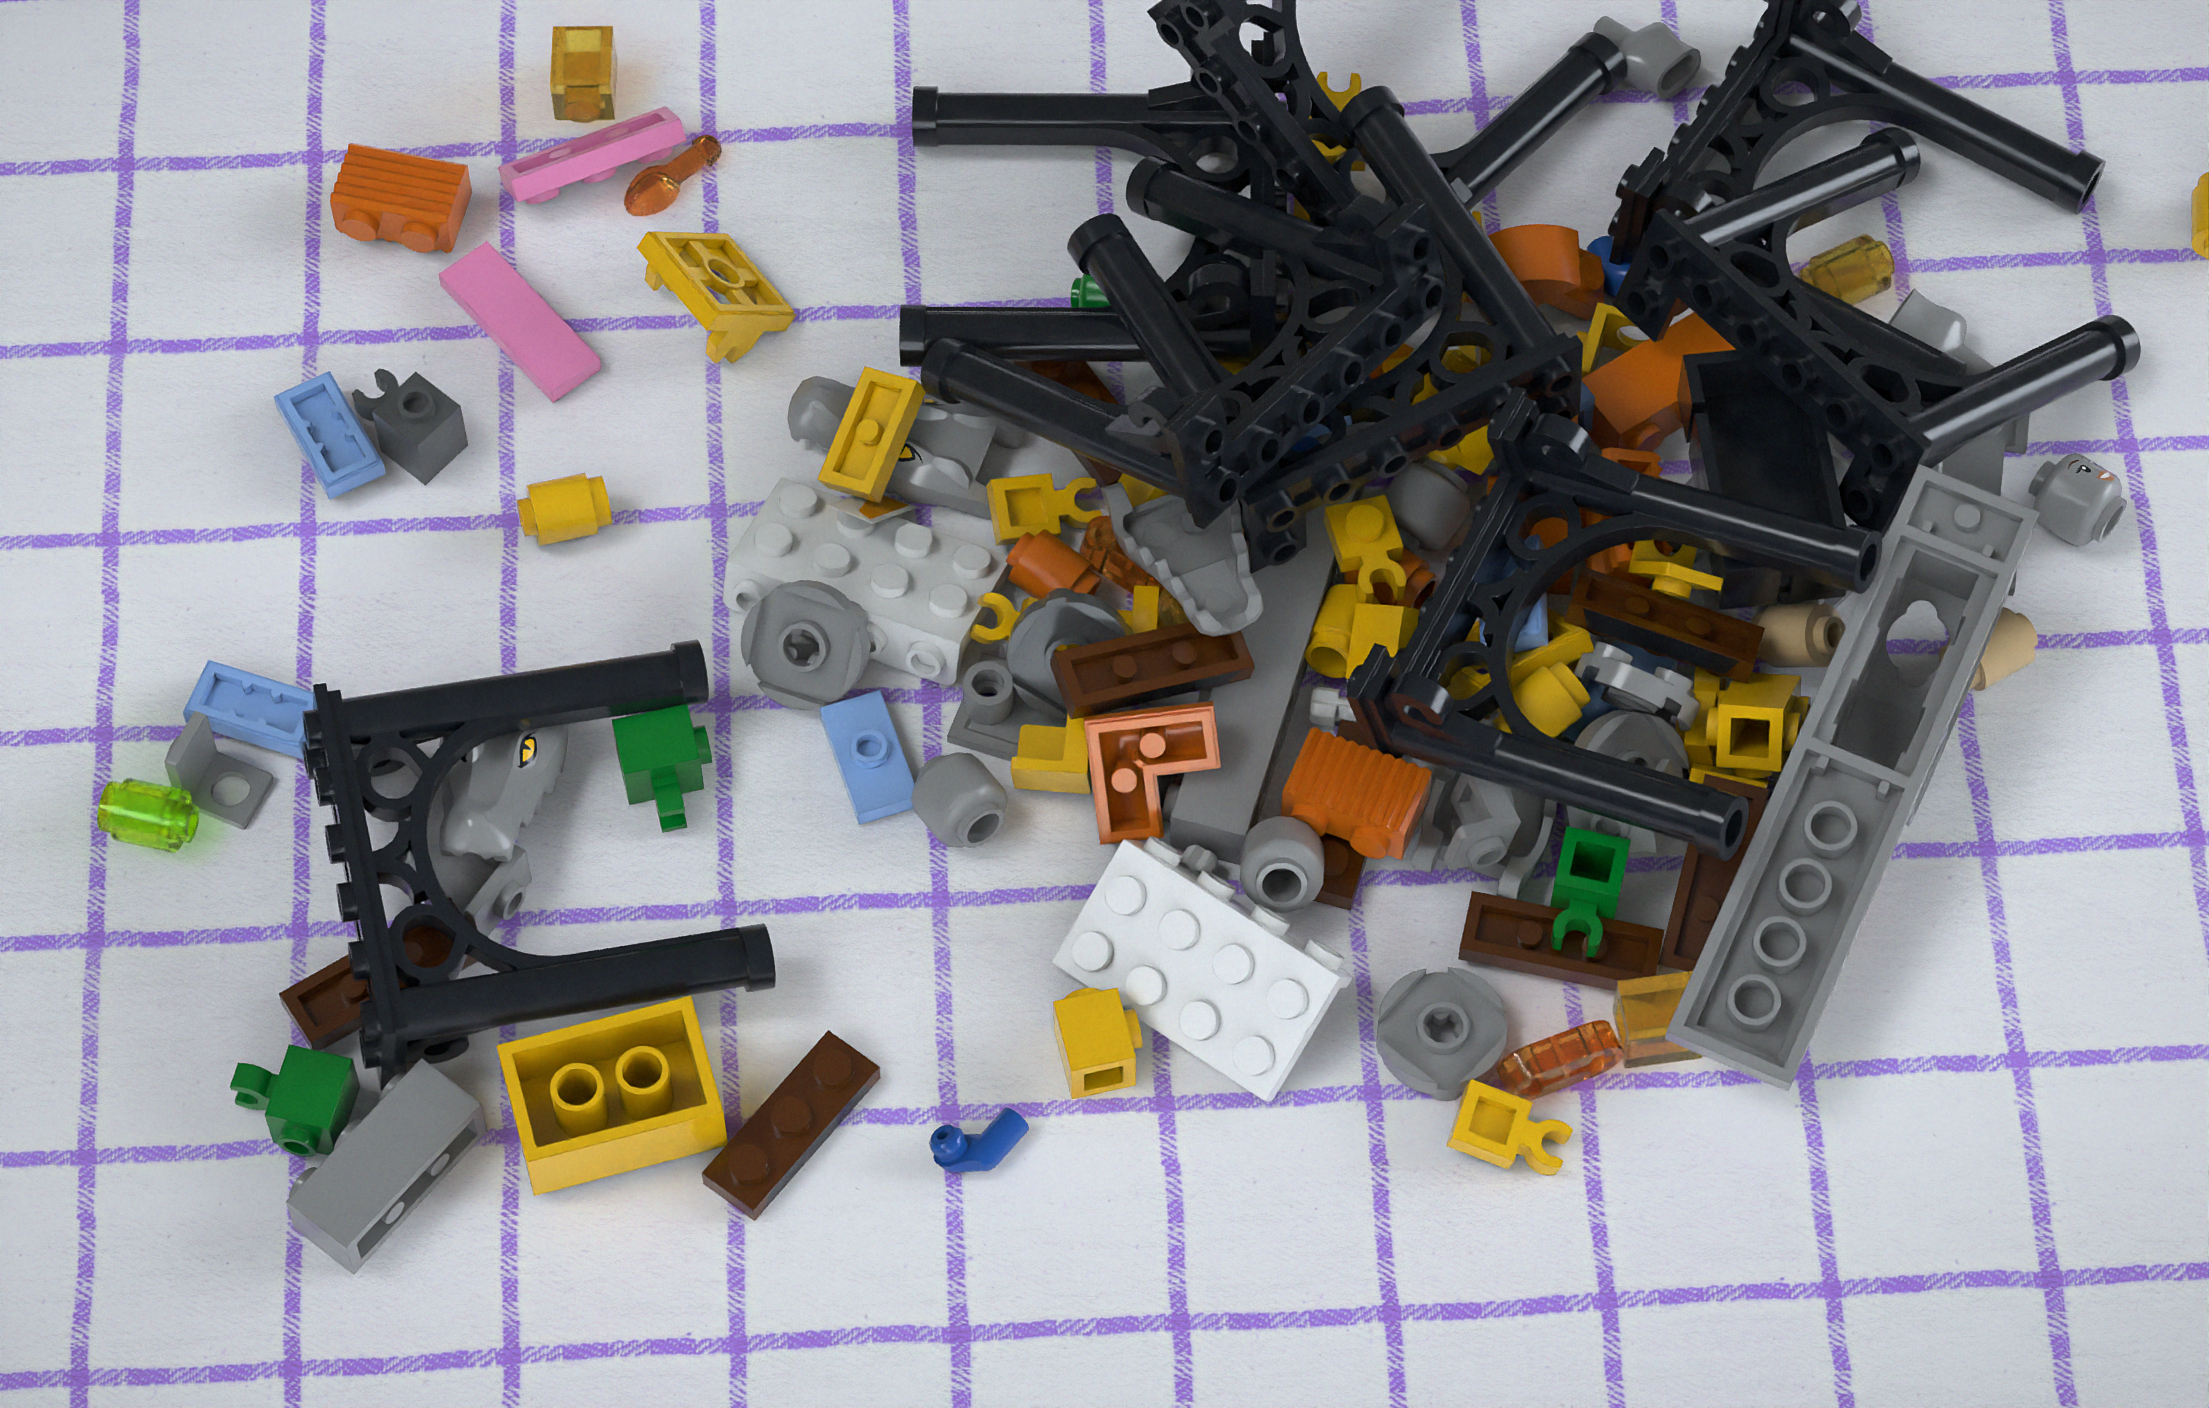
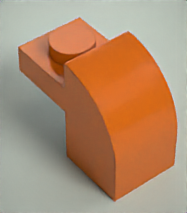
M1530 224L1506 228L1488 235V238L1537 306L1547 303L1588 321L1593 318L1597 303L1605 304L1604 272L1601 257L1579 248L1577 230L1558 225ZM1467 295V302L1473 304V302L1470 300V298H1469L1468 295Z

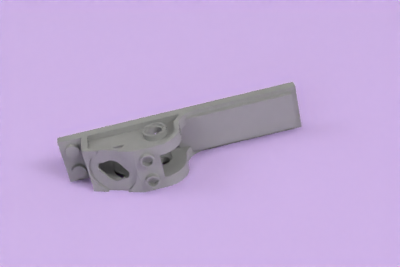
M1918 465L1883 543L1880 564L1870 587L1858 599L1669 1024L1665 1040L1789 1092L1905 825L1909 826L1945 749L2005 605L2013 576L2036 526L2040 512L1923 465ZM1924 600L1930 602L1935 607L1937 618L1948 631L1950 644L1939 668L1930 673L1929 679L1920 686H1910L1902 681L1899 675V668L1891 661L1886 648V639L1892 624L1899 617L1906 614L1908 607L1915 601Z

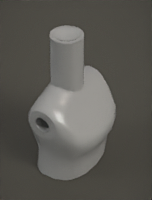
M1603 16L1594 26L1593 32L1604 35L1619 48L1628 67L1627 76L1624 81L1640 92H1652L1662 99L1670 98L1684 89L1692 81L1700 68V51L1678 39L1664 23L1655 22L1634 32L1612 18Z
M1915 288L1888 322L1889 325L1967 363L1964 376L1980 374L1995 368L1964 345L1967 330L1964 317L1955 311L1934 304Z

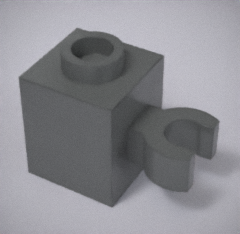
M379 368L374 373L376 384L385 393L378 398H369L363 392L356 389L352 393L355 409L364 419L374 421L381 452L426 485L468 446L461 406L417 372L413 373L399 386L396 377L391 372Z

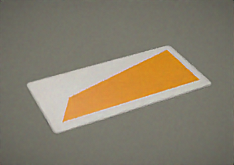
M883 494L880 503L852 496L828 504L831 508L871 523H877L917 508V506Z

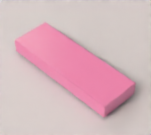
M487 241L439 273L441 287L552 403L601 370L600 357Z

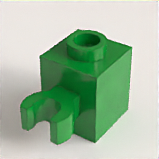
M687 704L612 719L616 751L629 805L655 800L662 833L688 828L682 794L704 789L701 765L712 763L705 725L692 726Z
M1569 826L1566 827L1550 907L1565 909L1554 921L1551 936L1553 949L1561 950L1564 935L1569 931L1579 930L1588 937L1586 956L1594 958L1598 953L1603 935V926L1598 916L1615 919L1631 843L1630 839Z
M289 1044L279 1075L253 1064L238 1063L230 1089L238 1091L235 1098L236 1105L252 1110H266L265 1118L273 1143H277L280 1148L293 1155L313 1157L316 1153L330 1155L335 1150V1143L339 1135L348 1125L360 1090V1083L352 1058Z

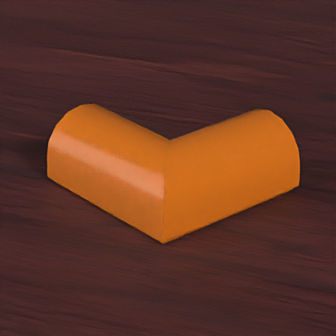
M1214 701L1084 717L1100 845L1122 843L1123 839L1147 840L1149 836L1165 838L1157 776L1221 768Z

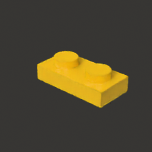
M865 366L817 479L829 489L880 503L926 394L922 385L916 380Z

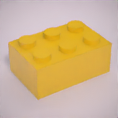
M691 996L496 1045L534 1196L721 1148L728 1144L724 1112Z

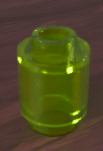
M126 778L122 783L110 781L103 790L97 813L99 830L111 833L113 840L170 853H176L181 848L183 842L190 843L193 840L199 823V807L192 804V797L188 790L133 778Z

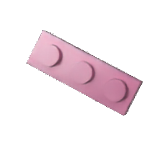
M664 106L498 167L505 190L517 202L525 200L528 204H537L558 196L561 192L559 187L579 180H582L583 183H595L608 179L617 172V166L638 159L640 163H649L665 158L672 153V146L683 143L687 139L680 118Z

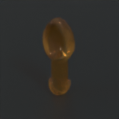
M702 135L692 141L690 148L668 164L647 167L638 173L625 192L624 206L627 212L633 216L645 217L666 210L676 200L680 192V185L706 165L713 166L720 159L722 147L719 140L711 135Z

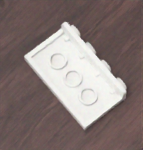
M781 477L726 561L723 590L724 604L729 609L747 616L753 606L781 584L799 580L825 583L838 589L850 601L860 604L865 610L868 618L866 629L870 639L869 659L943 685L954 684L960 674L962 654L972 639L970 637L971 628L976 624L980 625L989 608L977 604L978 598L985 593H999L1010 574L1011 566L1006 563L1008 555L896 516L877 523L865 521L828 506V504L843 500L844 498ZM805 630L804 633L801 634L805 637L814 639V635L809 631Z
M1149 836L1146 843L1123 839L1051 962L1090 988H1097L1103 991L1118 987L1124 1010L1135 1009L1139 1020L1262 1100L1273 1101L1338 990L1347 989L1351 983L1353 976L1340 968L1345 958L1329 946L1311 938L1308 944L1304 945L1286 933L1290 923L1274 911L1259 904H1256L1253 911L1232 899L1237 889L1217 875L1202 870L1198 877L1179 865L1183 855L1160 839Z

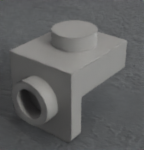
M1461 773L1451 794L1450 801L1463 826L1456 830L1443 859L1449 870L1470 865L1475 869H1482L1497 863L1506 855L1521 821L1514 810V799L1509 787Z

